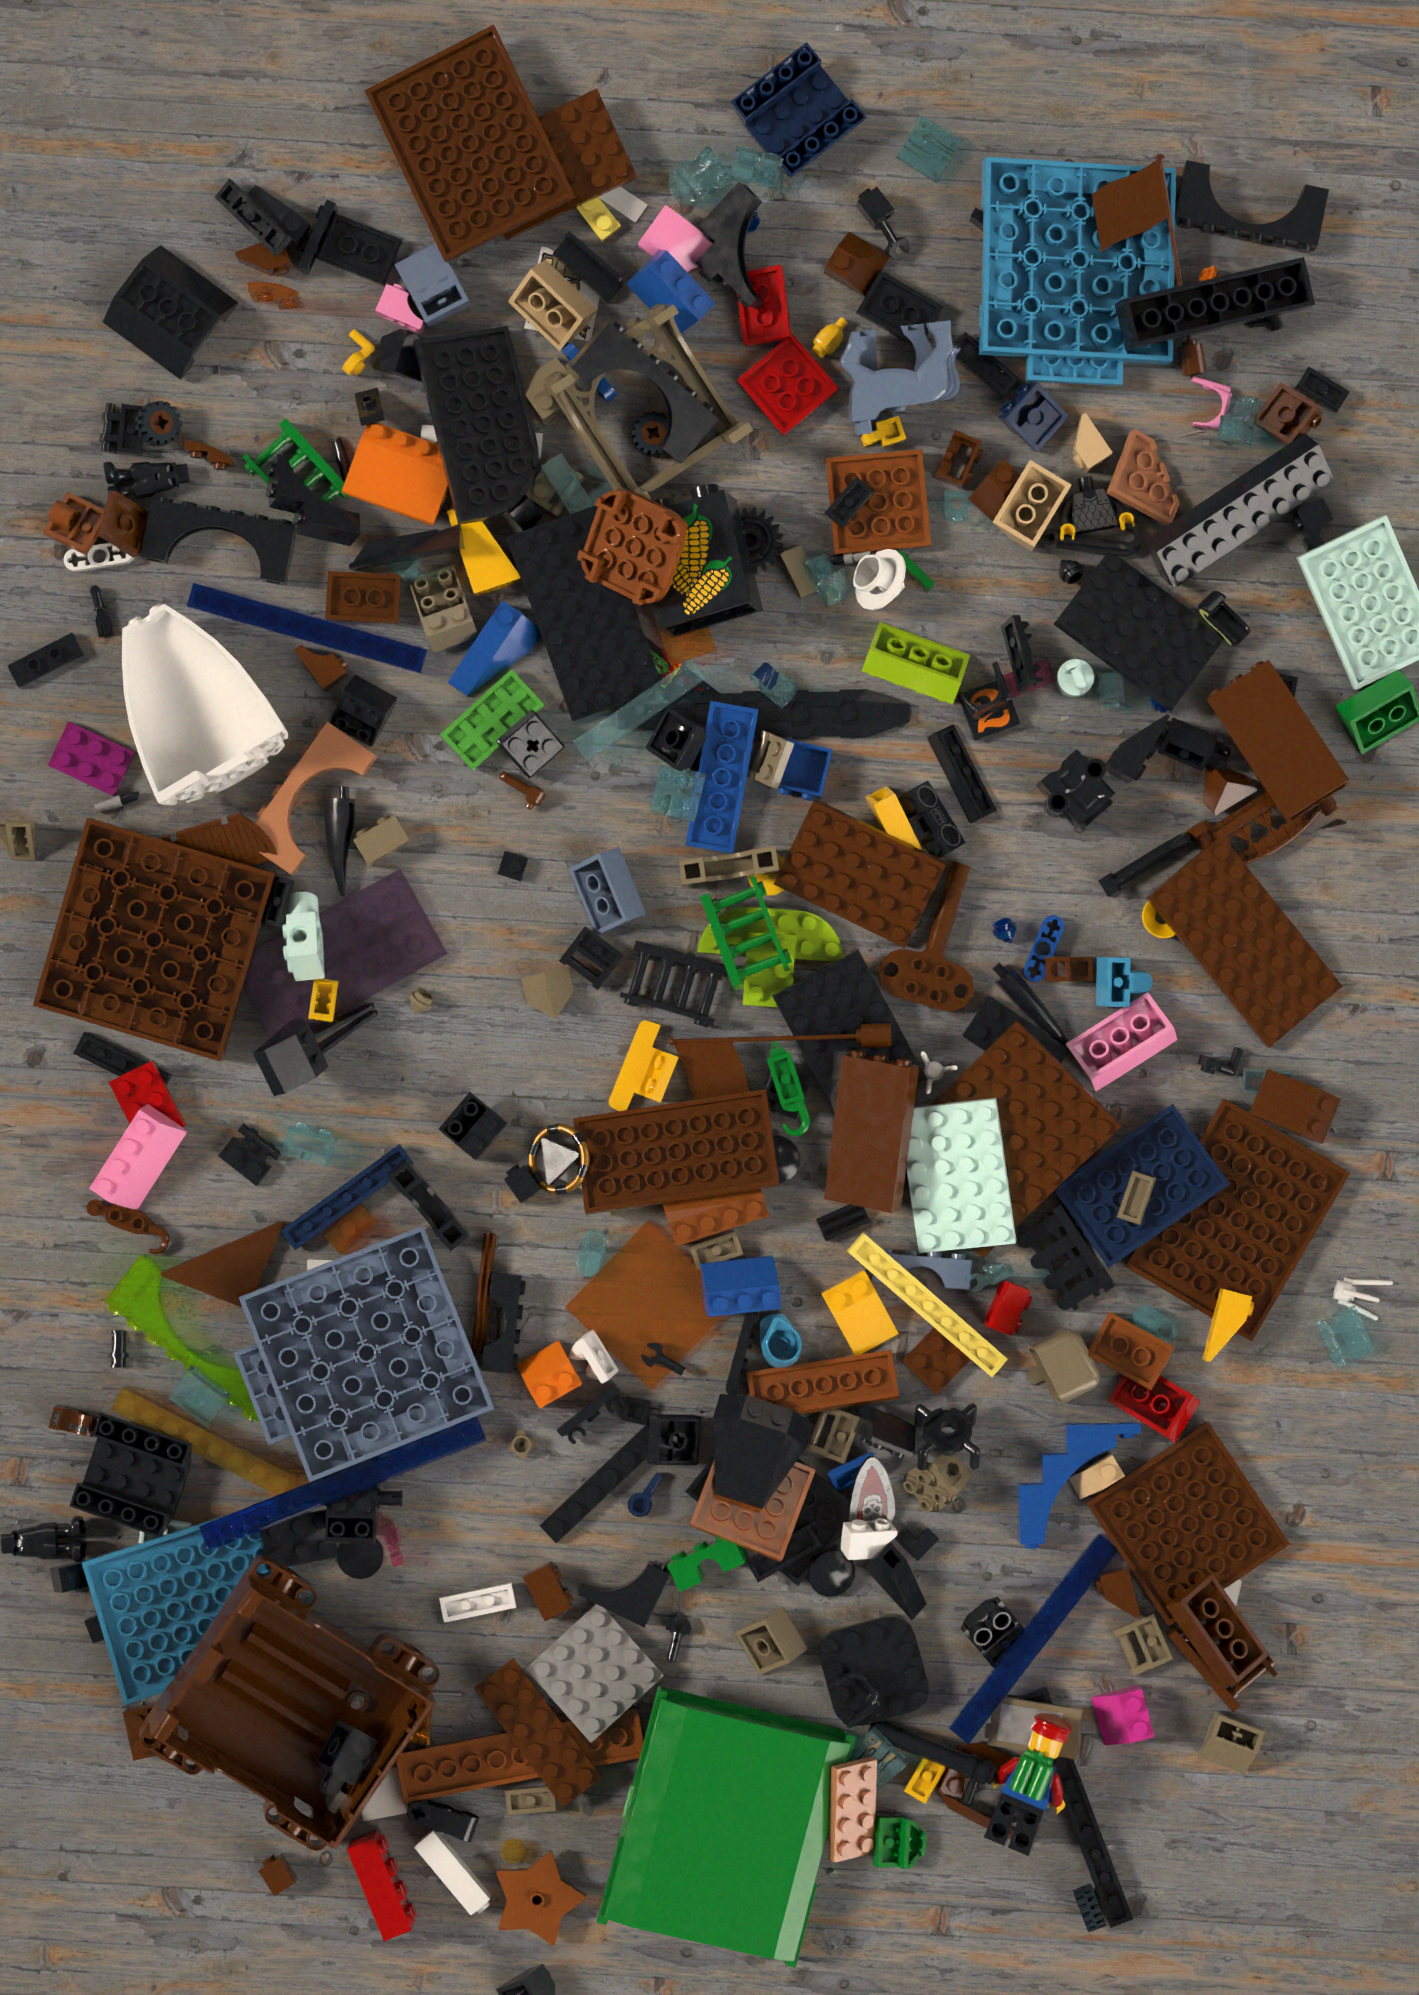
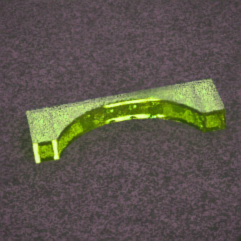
M145 1254L140 1255L104 1302L108 1304L107 1309L117 1317L120 1314L128 1320L126 1324L136 1332L139 1329L147 1335L145 1339L155 1347L158 1345L162 1346L166 1350L165 1355L175 1362L179 1360L185 1364L184 1370L194 1377L199 1375L205 1380L203 1384L213 1392L218 1390L224 1395L222 1399L232 1407L237 1405L243 1410L241 1414L251 1422H254V1420L259 1422L240 1369L218 1365L200 1357L189 1349L176 1335L166 1317L162 1303V1276H160V1273L163 1271V1268Z

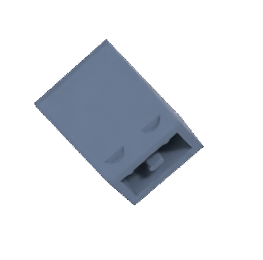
M436 243L394 264L428 329L471 307L449 262L444 261Z

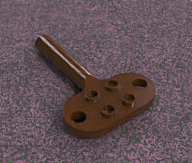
M954 861L951 862L925 950L915 952L907 949H898L890 952L883 958L879 966L878 977L881 986L887 993L907 1001L947 1012L959 1010L969 1003L974 988L972 977L965 968L947 961L944 953L970 866ZM887 963H894L897 966L898 972L895 976L889 977L885 974L884 967ZM963 984L967 987L968 993L964 998H958L955 995L954 988L956 985Z

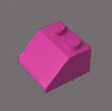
M1139 1685L1091 1697L1104 1745L1133 1743L1154 1737L1143 1691Z

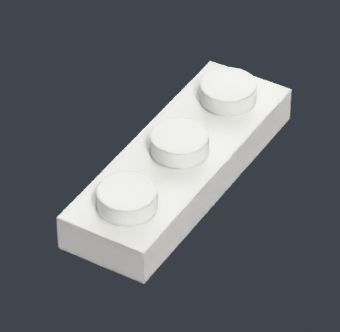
M512 1582L439 1598L444 1623L517 1607Z

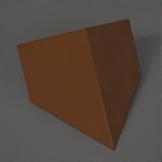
M1206 764L1203 801L1215 816L1257 791L1256 787L1245 775L1226 767L1219 769Z

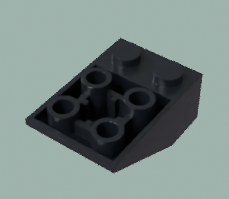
M1166 714L1117 746L1106 764V772L1127 784L1133 780L1137 781L1140 779L1147 767L1143 764L1145 759L1149 760L1150 757L1152 758L1159 746L1155 743L1157 738L1161 739L1170 727V723L1167 722L1170 715Z

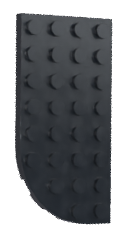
M508 326L414 340L413 346L458 525L485 521L506 513L521 501L530 488L538 466L539 456L537 438Z

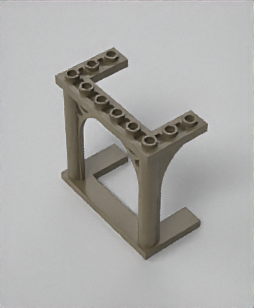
M658 303L648 309V315L640 320L637 317L627 323L628 329L623 334L629 340L632 337H637V340L642 344L644 335L647 332H652L655 336L654 346L650 350H646L643 347L642 351L646 355L652 353L657 358L672 365L683 377L686 384L698 394L696 399L702 405L704 402H707L716 410L713 415L719 420L714 424V428L718 433L693 449L681 464L675 461L641 485H636L603 434L596 419L594 409L595 393L605 373L591 382L590 390L581 392L574 386L575 380L581 377L567 363L565 365L567 370L552 373L545 378L547 383L543 385L547 394L553 395L613 490L622 488L632 490L648 499H651L649 496L651 492L724 443L734 444L753 431L749 422L735 420L681 335L674 316L679 313L674 304L666 305V303ZM661 340L665 344L662 347H664L667 350V352L660 353L658 351L661 345ZM577 396L588 397V404L584 406L583 400L579 402Z

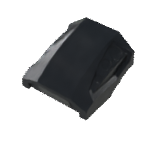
M999 1597L982 1602L966 1616L961 1626L964 1634L993 1668L998 1666L997 1663L1025 1639L1029 1640L1031 1638L1030 1634Z

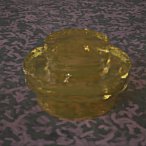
M511 1838L502 1844L500 1853L504 1861L515 1864L523 1859L525 1847L520 1840Z

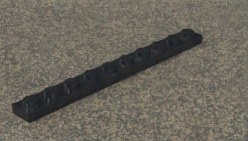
M1046 1686L1023 1694L1025 1700L1053 1704ZM1057 1757L1052 1765L1056 1767L1055 1773L1060 1776L1065 1809L1109 1926L1112 1928L1133 1920L1074 1759Z

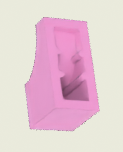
M387 284L375 310L377 316L422 335L425 323L411 311L409 307L411 297L407 293V289L398 284L393 286Z

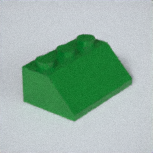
M1399 670L1394 671L1336 706L1342 725L1361 755L1419 721V702L1413 684Z

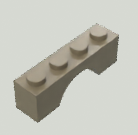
M775 846L751 849L728 855L699 857L679 861L682 887L779 872Z

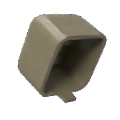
M1059 1329L1028 1345L1037 1367L1027 1372L1033 1385L1045 1381L1056 1403L1063 1405L1098 1386L1100 1373L1092 1357H1089V1351L1081 1335L1075 1330Z

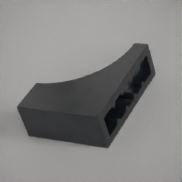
M655 1560L654 1563L648 1561L642 1572L624 1585L614 1588H596L583 1583L578 1595L645 1628L671 1573L667 1570L666 1564Z

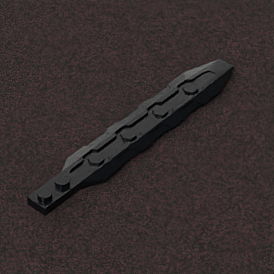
M867 689L839 690V692L791 690V692L761 693L760 691L712 693L711 691L686 692L667 704L618 705V730L655 729L667 706L677 710L695 723L704 726L705 729L711 701L759 709L754 739H761L760 734L762 730L780 737H791L792 739H809V737L819 736L868 738L910 722L909 703Z

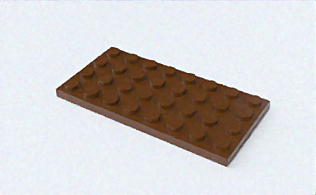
M1223 836L1216 838L1146 897L1266 1048L1272 1047L1343 987Z
M766 1089L573 1118L574 1128L585 1139L590 1157L587 1175L581 1183L586 1215L780 1186Z

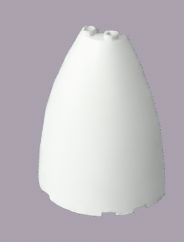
M159 604L149 610L150 614L146 618L136 617L129 621V625L122 628L123 687L130 729L153 793L159 804L176 805L178 803L177 800H185L186 803L202 799L205 792L215 791V793H218L249 777L269 763L267 757L276 755L285 746L283 740L288 739V732L268 699L243 666L216 639L165 604Z

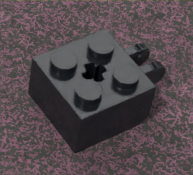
M337 1720L316 1758L317 1766L326 1771L321 1779L322 1782H320V1791L332 1797L339 1793L344 1782L354 1786L362 1778L368 1759H371L375 1754L378 1741L358 1729Z

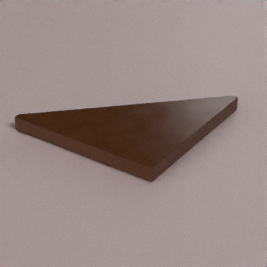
M278 1221L235 1241L214 1248L200 1256L186 1260L172 1268L161 1271L160 1276L242 1307L239 1297L256 1291L284 1222Z

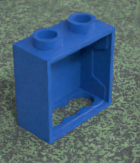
M786 739L793 742L794 746L777 793L792 796V792L802 794L801 798L808 801H814L816 798L821 799L832 749Z

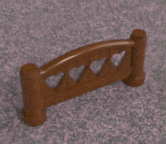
M1264 792L1212 827L1207 819H1204L1186 832L1190 834L1191 840H1195L1201 851L1219 836H1223L1229 845L1230 834L1246 840L1249 846L1245 851L1240 850L1238 856L1247 865L1261 860L1288 845L1316 819L1318 814L1324 813L1327 816L1338 808L1336 801L1331 796L1290 823L1281 824L1280 828L1275 830L1271 827V807L1276 810L1278 809L1268 794ZM1251 821L1269 830L1268 836L1261 837L1257 843L1252 842L1250 838Z

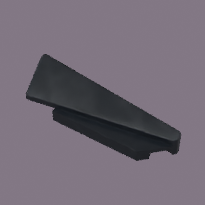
M455 525L441 531L435 529L366 542L355 560L349 564V569L352 571L465 549L461 525Z

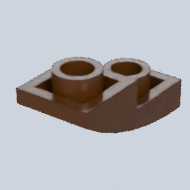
M190 440L184 441V450L187 454H190L191 458L204 459L206 455L208 456L207 462L215 470L227 471L228 467L234 468L235 462L222 451L204 443Z

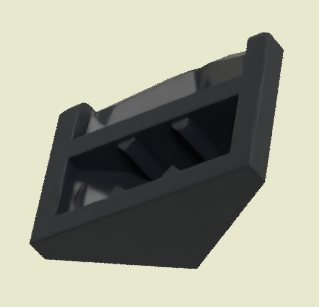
M399 329L382 336L373 369L420 382L421 374L413 346L414 340L419 339V337L414 332Z

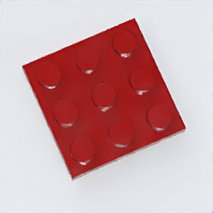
M793 333L792 338L782 341L737 379V383L782 436H785L839 391L837 385Z

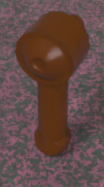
M505 771L499 775L500 780L525 795L527 801L525 807L529 810L534 806H540L546 797L543 789L538 786L530 787Z

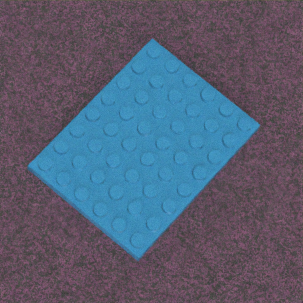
M272 1500L163 1535L160 1538L157 1537L81 1562L124 1706L163 1693L169 1683L173 1681L222 1609L226 1599L247 1568L257 1556L263 1555L258 1521L277 1518ZM261 1564L257 1569L259 1573L269 1571L265 1570V1564Z

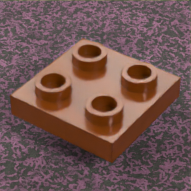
M67 492L63 500L56 501L50 509V521L43 530L45 536L87 555L99 536L97 534L104 509Z

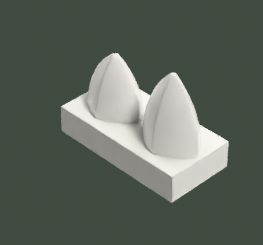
M594 1329L583 1335L571 1348L569 1358L588 1361L589 1365L585 1373L587 1378L599 1380L602 1384L619 1371Z

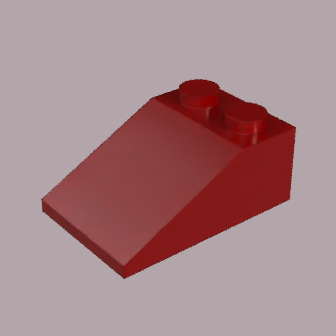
M1123 1375L1107 1400L1173 1443L1177 1441L1200 1403L1194 1395L1162 1376H1159L1151 1391Z

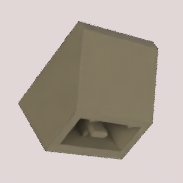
M1215 1710L1198 1757L1245 1774L1258 1754L1265 1731L1259 1726Z

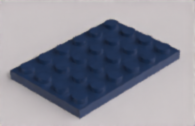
M1172 1104L1076 1170L1054 1191L1107 1267L1110 1268L1226 1188L1230 1183ZM1132 1171L1156 1178L1141 1225L1117 1218Z

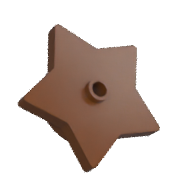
M549 1850L527 1869H498L496 1872L507 1899L498 1929L501 1931L530 1929L554 1946L562 1916L586 1899V1894L561 1878L553 1851ZM538 1895L542 1898V1902L536 1903L532 1898Z

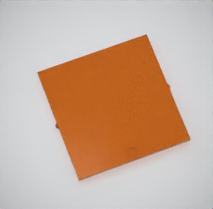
M649 1220L565 1306L589 1331L594 1329L600 1341L606 1346V1350L611 1351L651 1391L671 1370L661 1364H654L652 1367H649L643 1362L641 1354L649 1358L656 1356V1351L649 1348L647 1344H661L663 1346V1354L679 1363L723 1316L708 1317L704 1311L701 1270H697L694 1260L688 1259Z

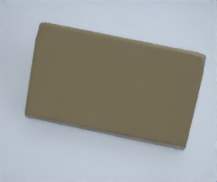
M801 545L780 553V559L800 599L822 589Z

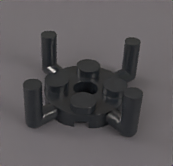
M974 1403L969 1404L962 1411L956 1408H950V1410L939 1408L931 1412L922 1404H918L915 1407L914 1424L916 1427L923 1426V1439L926 1442L918 1450L917 1468L919 1470L927 1468L928 1454L932 1450L941 1452L945 1456H952L956 1452L965 1449L970 1453V1468L974 1470L979 1468L980 1449L971 1442L972 1426L976 1424L977 1406ZM950 1427L954 1431L952 1433H944L941 1429Z

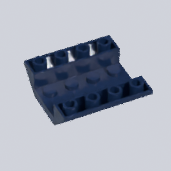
M807 42L731 101L746 130L774 165L790 178L867 119L854 100H848L821 67L822 60Z

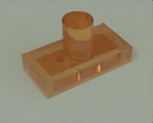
M360 1203L324 1237L339 1254H342L370 1229L377 1220Z

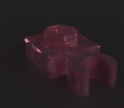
M393 1522L384 1524L382 1531L388 1551L390 1552L393 1567L402 1565L404 1560L399 1548V1542L402 1541L399 1527H394Z

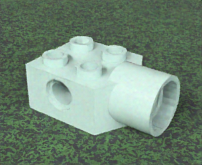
M309 892L291 893L285 915V924L282 925L283 937L287 945L283 946L284 958L287 960L289 973L293 972L295 981L325 978L323 935L319 918L318 898Z

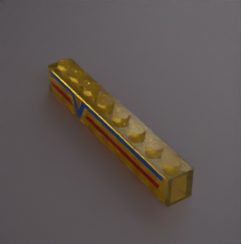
M129 1386L122 1387L111 1410L146 1428L192 1443V1452L284 1500L290 1496L300 1476Z

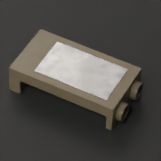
M996 1693L994 1699H989L988 1713L992 1714L991 1723H986L985 1738H989L988 1745L1026 1751L1027 1748L1029 1749L1028 1743L1033 1732L1031 1727L1035 1721L1034 1716L1040 1713H1049L1064 1719L1072 1728V1732L1068 1734V1740L1066 1743H1063L1058 1757L1076 1759L1079 1751L1084 1707L1076 1705L1069 1707L1001 1696V1694Z

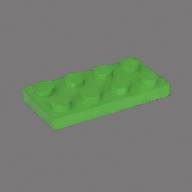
M511 669L447 727L440 736L474 771L500 747L497 739L530 710L537 713L545 705Z

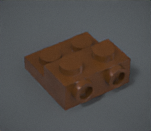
M1281 382L1254 416L1252 423L1270 434L1275 441L1286 446L1304 433L1307 434L1311 428L1316 429L1322 421L1321 415L1323 413L1319 405Z

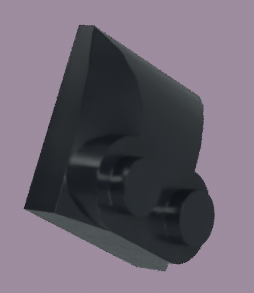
M667 706L645 749L675 770L683 771L690 768L706 740V729L672 707Z

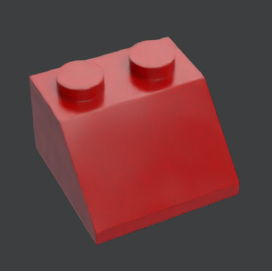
M1001 1279L983 1324L1010 1336L1013 1335V1332L1018 1333L1023 1319H1020L1023 1309L1027 1310L1032 1300V1297L1029 1296L1030 1290Z

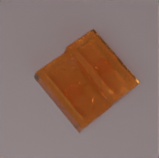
M248 282V290L254 303L275 301L279 310L303 307V301L298 291L292 288L269 282Z
M709 627L673 638L658 629L670 666L717 651Z

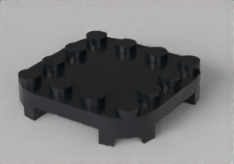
M886 1614L879 1618L838 1629L835 1628L829 1631L822 1639L819 1656L833 1709L837 1717L844 1724L856 1716L863 1708L865 1703L864 1690L853 1679H845L834 1689H831L830 1685L854 1668L859 1670L865 1676L868 1683L878 1692V1700L881 1703L880 1707L854 1726H863L908 1714L926 1703L929 1692L926 1673L915 1633L911 1625L904 1618L894 1614Z

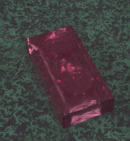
M1048 658L1033 664L1039 665L1041 668L1035 673L1036 677H1043L1044 680L1037 686L1032 685L1025 692H1018L1013 672L1003 675L1012 698L1056 682Z

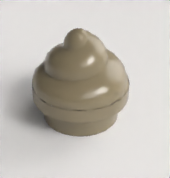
M417 988L409 997L412 1012L420 1013L431 1009L434 996L426 989Z

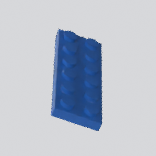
M714 701L710 702L706 724V740L702 747L685 845L733 854L759 709Z

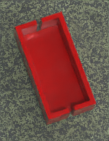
M379 1829L352 1839L347 1847V1852L382 1939L385 1942L411 1931L417 1913L413 1903H408L405 1894L408 1891L404 1880H399L396 1871L399 1870L394 1857H390L388 1854V1840L385 1834H380Z

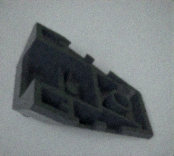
M720 1394L713 1415L715 1494L763 1509L806 1449L813 1424L793 1410L747 1395Z

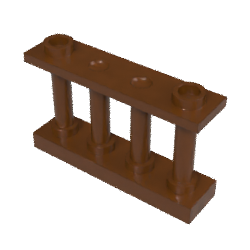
M1173 1627L1166 1633L1232 1712L1240 1707L1236 1701L1239 1698L1238 1695L1268 1670L1274 1677L1278 1674L1273 1669L1276 1666L1275 1662L1268 1656L1232 1688L1229 1686L1226 1689L1220 1685L1211 1670L1205 1665L1197 1650L1193 1651L1188 1645L1190 1640L1182 1630L1177 1632Z

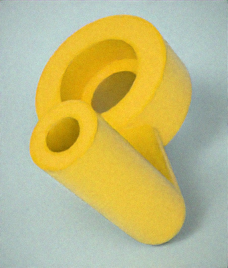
M353 329L349 337L360 345L362 349L352 354L342 367V370L349 376L353 374L359 375L366 366L364 364L365 359L375 350L374 345L356 329Z

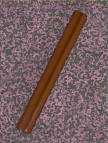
M484 1233L471 1344V1350L476 1354H483L486 1340L491 1276L497 1240L495 1233Z

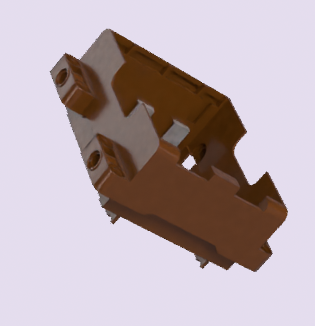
M259 1555L247 1568L214 1621L139 1728L140 1742L143 1747L159 1756L162 1760L174 1765L187 1774L195 1775L200 1773L202 1769H205L214 1775V1770H217L266 1800L263 1805L266 1821L289 1838L298 1841L307 1848L319 1851L326 1845L337 1849L434 1706L435 1699L431 1690L438 1682L440 1672L435 1661L391 1633L383 1632L379 1634L369 1647L311 1611L317 1601V1594L313 1584L267 1555ZM261 1564H268L270 1566L269 1571L266 1573H259L257 1569ZM303 1590L311 1591V1595L307 1599H300L298 1596ZM392 1642L393 1646L390 1650H381L383 1643ZM425 1668H433V1672L431 1675H421L422 1671ZM339 1720L376 1739L378 1743L376 1744L375 1754L371 1759H368L364 1767L362 1778L354 1786L344 1782L339 1793L331 1797L320 1791V1782H322L321 1779L326 1771L317 1766L316 1758L336 1721ZM177 1724L188 1731V1739L186 1741L172 1732ZM150 1730L154 1738L147 1739L144 1737V1734ZM189 1759L190 1761H192V1762L195 1763V1764H193V1765L187 1764V1763H186V1760ZM294 1796L311 1806L312 1814L310 1817L301 1813L295 1807ZM274 1807L277 1815L269 1814V1810ZM312 1835L318 1840H311L310 1836Z

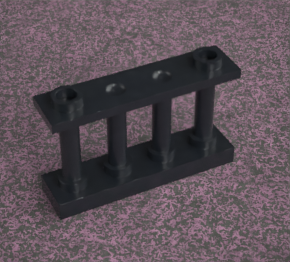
M636 940L633 950L638 952L637 957L639 959L629 993H620V998H624L623 1003L634 1007L641 1003L695 1019L693 1024L708 1027V1024H714L715 1019L709 1018L708 1015L718 981H721L722 977L727 978L728 976L725 966ZM653 956L661 959L662 968L651 1001L638 997L648 960H651ZM677 963L684 965L686 972L676 1006L671 1007L661 1004L671 968ZM701 970L708 972L707 977H709L699 1014L685 1011L694 976Z

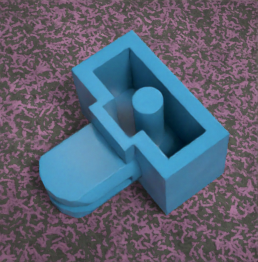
M1097 957L1096 1006L1130 1007V994H1144L1151 989L1153 983L1151 975L1142 970H1130L1131 958Z

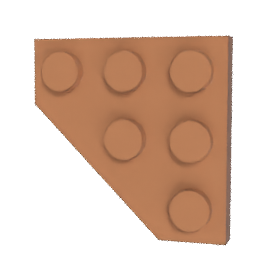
M1132 429L1125 442L1107 494L1167 526L1175 518L1180 504L1177 494H1173L1169 484L1171 479L1164 462H1160L1156 452L1158 447L1155 440L1136 429Z

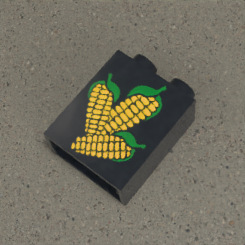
M706 484L696 487L690 491L691 500L675 505L671 498L653 500L676 512L688 524L686 542L670 589L661 601L652 603L658 629L671 638L763 611L737 500L724 489L720 490L717 484Z

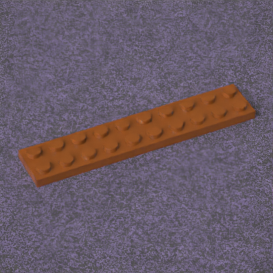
M637 1707L626 1710L592 1743L571 1720L562 1721L594 1766L640 1757L644 1741ZM507 1732L404 1751L396 1760L404 1803L540 1777Z

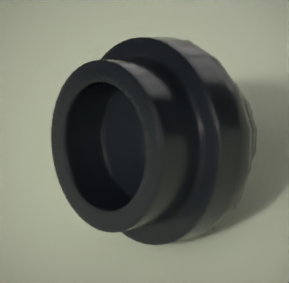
M1061 560L1059 568L1060 579L1068 584L1077 582L1083 575L1081 564L1078 561Z

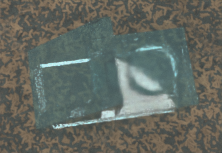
M827 553L803 564L825 607L847 597L845 569L836 572Z

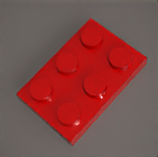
M776 265L747 271L753 288L764 303L758 309L750 306L746 308L738 301L743 345L747 347L792 338L783 266Z
M154 1060L108 1082L129 1124L139 1109L149 1104L181 1127L186 1126Z

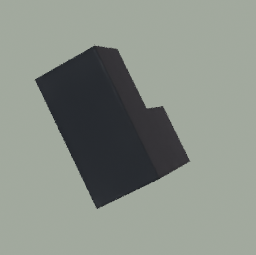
M905 1527L895 1538L917 1561L939 1540L928 1527L917 1538Z

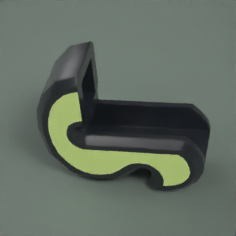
M1212 591L1198 604V611L1202 618L1222 635L1226 643L1236 647L1250 634V627L1225 603V595L1219 591Z

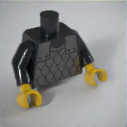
M1092 476L1077 479L1080 492L1071 494L1070 499L1064 502L1059 515L1060 540H1064L1065 534L1071 535L1072 540H1074L1075 535L1116 528L1119 524L1118 520L1121 530H1125V523H1131L1132 527L1135 526L1133 515L1127 512L1124 505L1118 499L1107 494L1105 487L1094 489Z

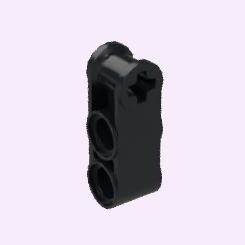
M427 1799L410 1802L407 1809L408 1819L414 1824L427 1827L438 1833L451 1835L466 1842L472 1841L479 1821V1817L473 1813L457 1810L449 1805ZM418 1806H422L423 1812H421L419 1815H415L414 1809H416Z

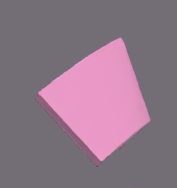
M665 205L637 245L652 257L659 249L667 250L688 273L690 270L699 267L696 264L697 260L713 243L707 240L703 233L690 222Z

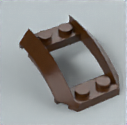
M981 1741L973 1744H957L955 1749L968 1755L971 1753L978 1755L979 1759L993 1761V1764L999 1768L1012 1759ZM946 1767L936 1789L947 1807L959 1815L988 1828L992 1816L960 1801L970 1779L963 1777L962 1773ZM1015 1822L1012 1827L1009 1839L1012 1838L1013 1832L1015 1830L1017 1824Z

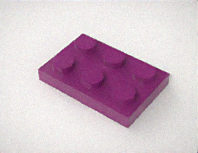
M68 722L48 766L109 795L116 796L136 753Z

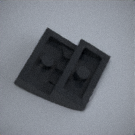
M275 876L262 924L282 928L294 880Z

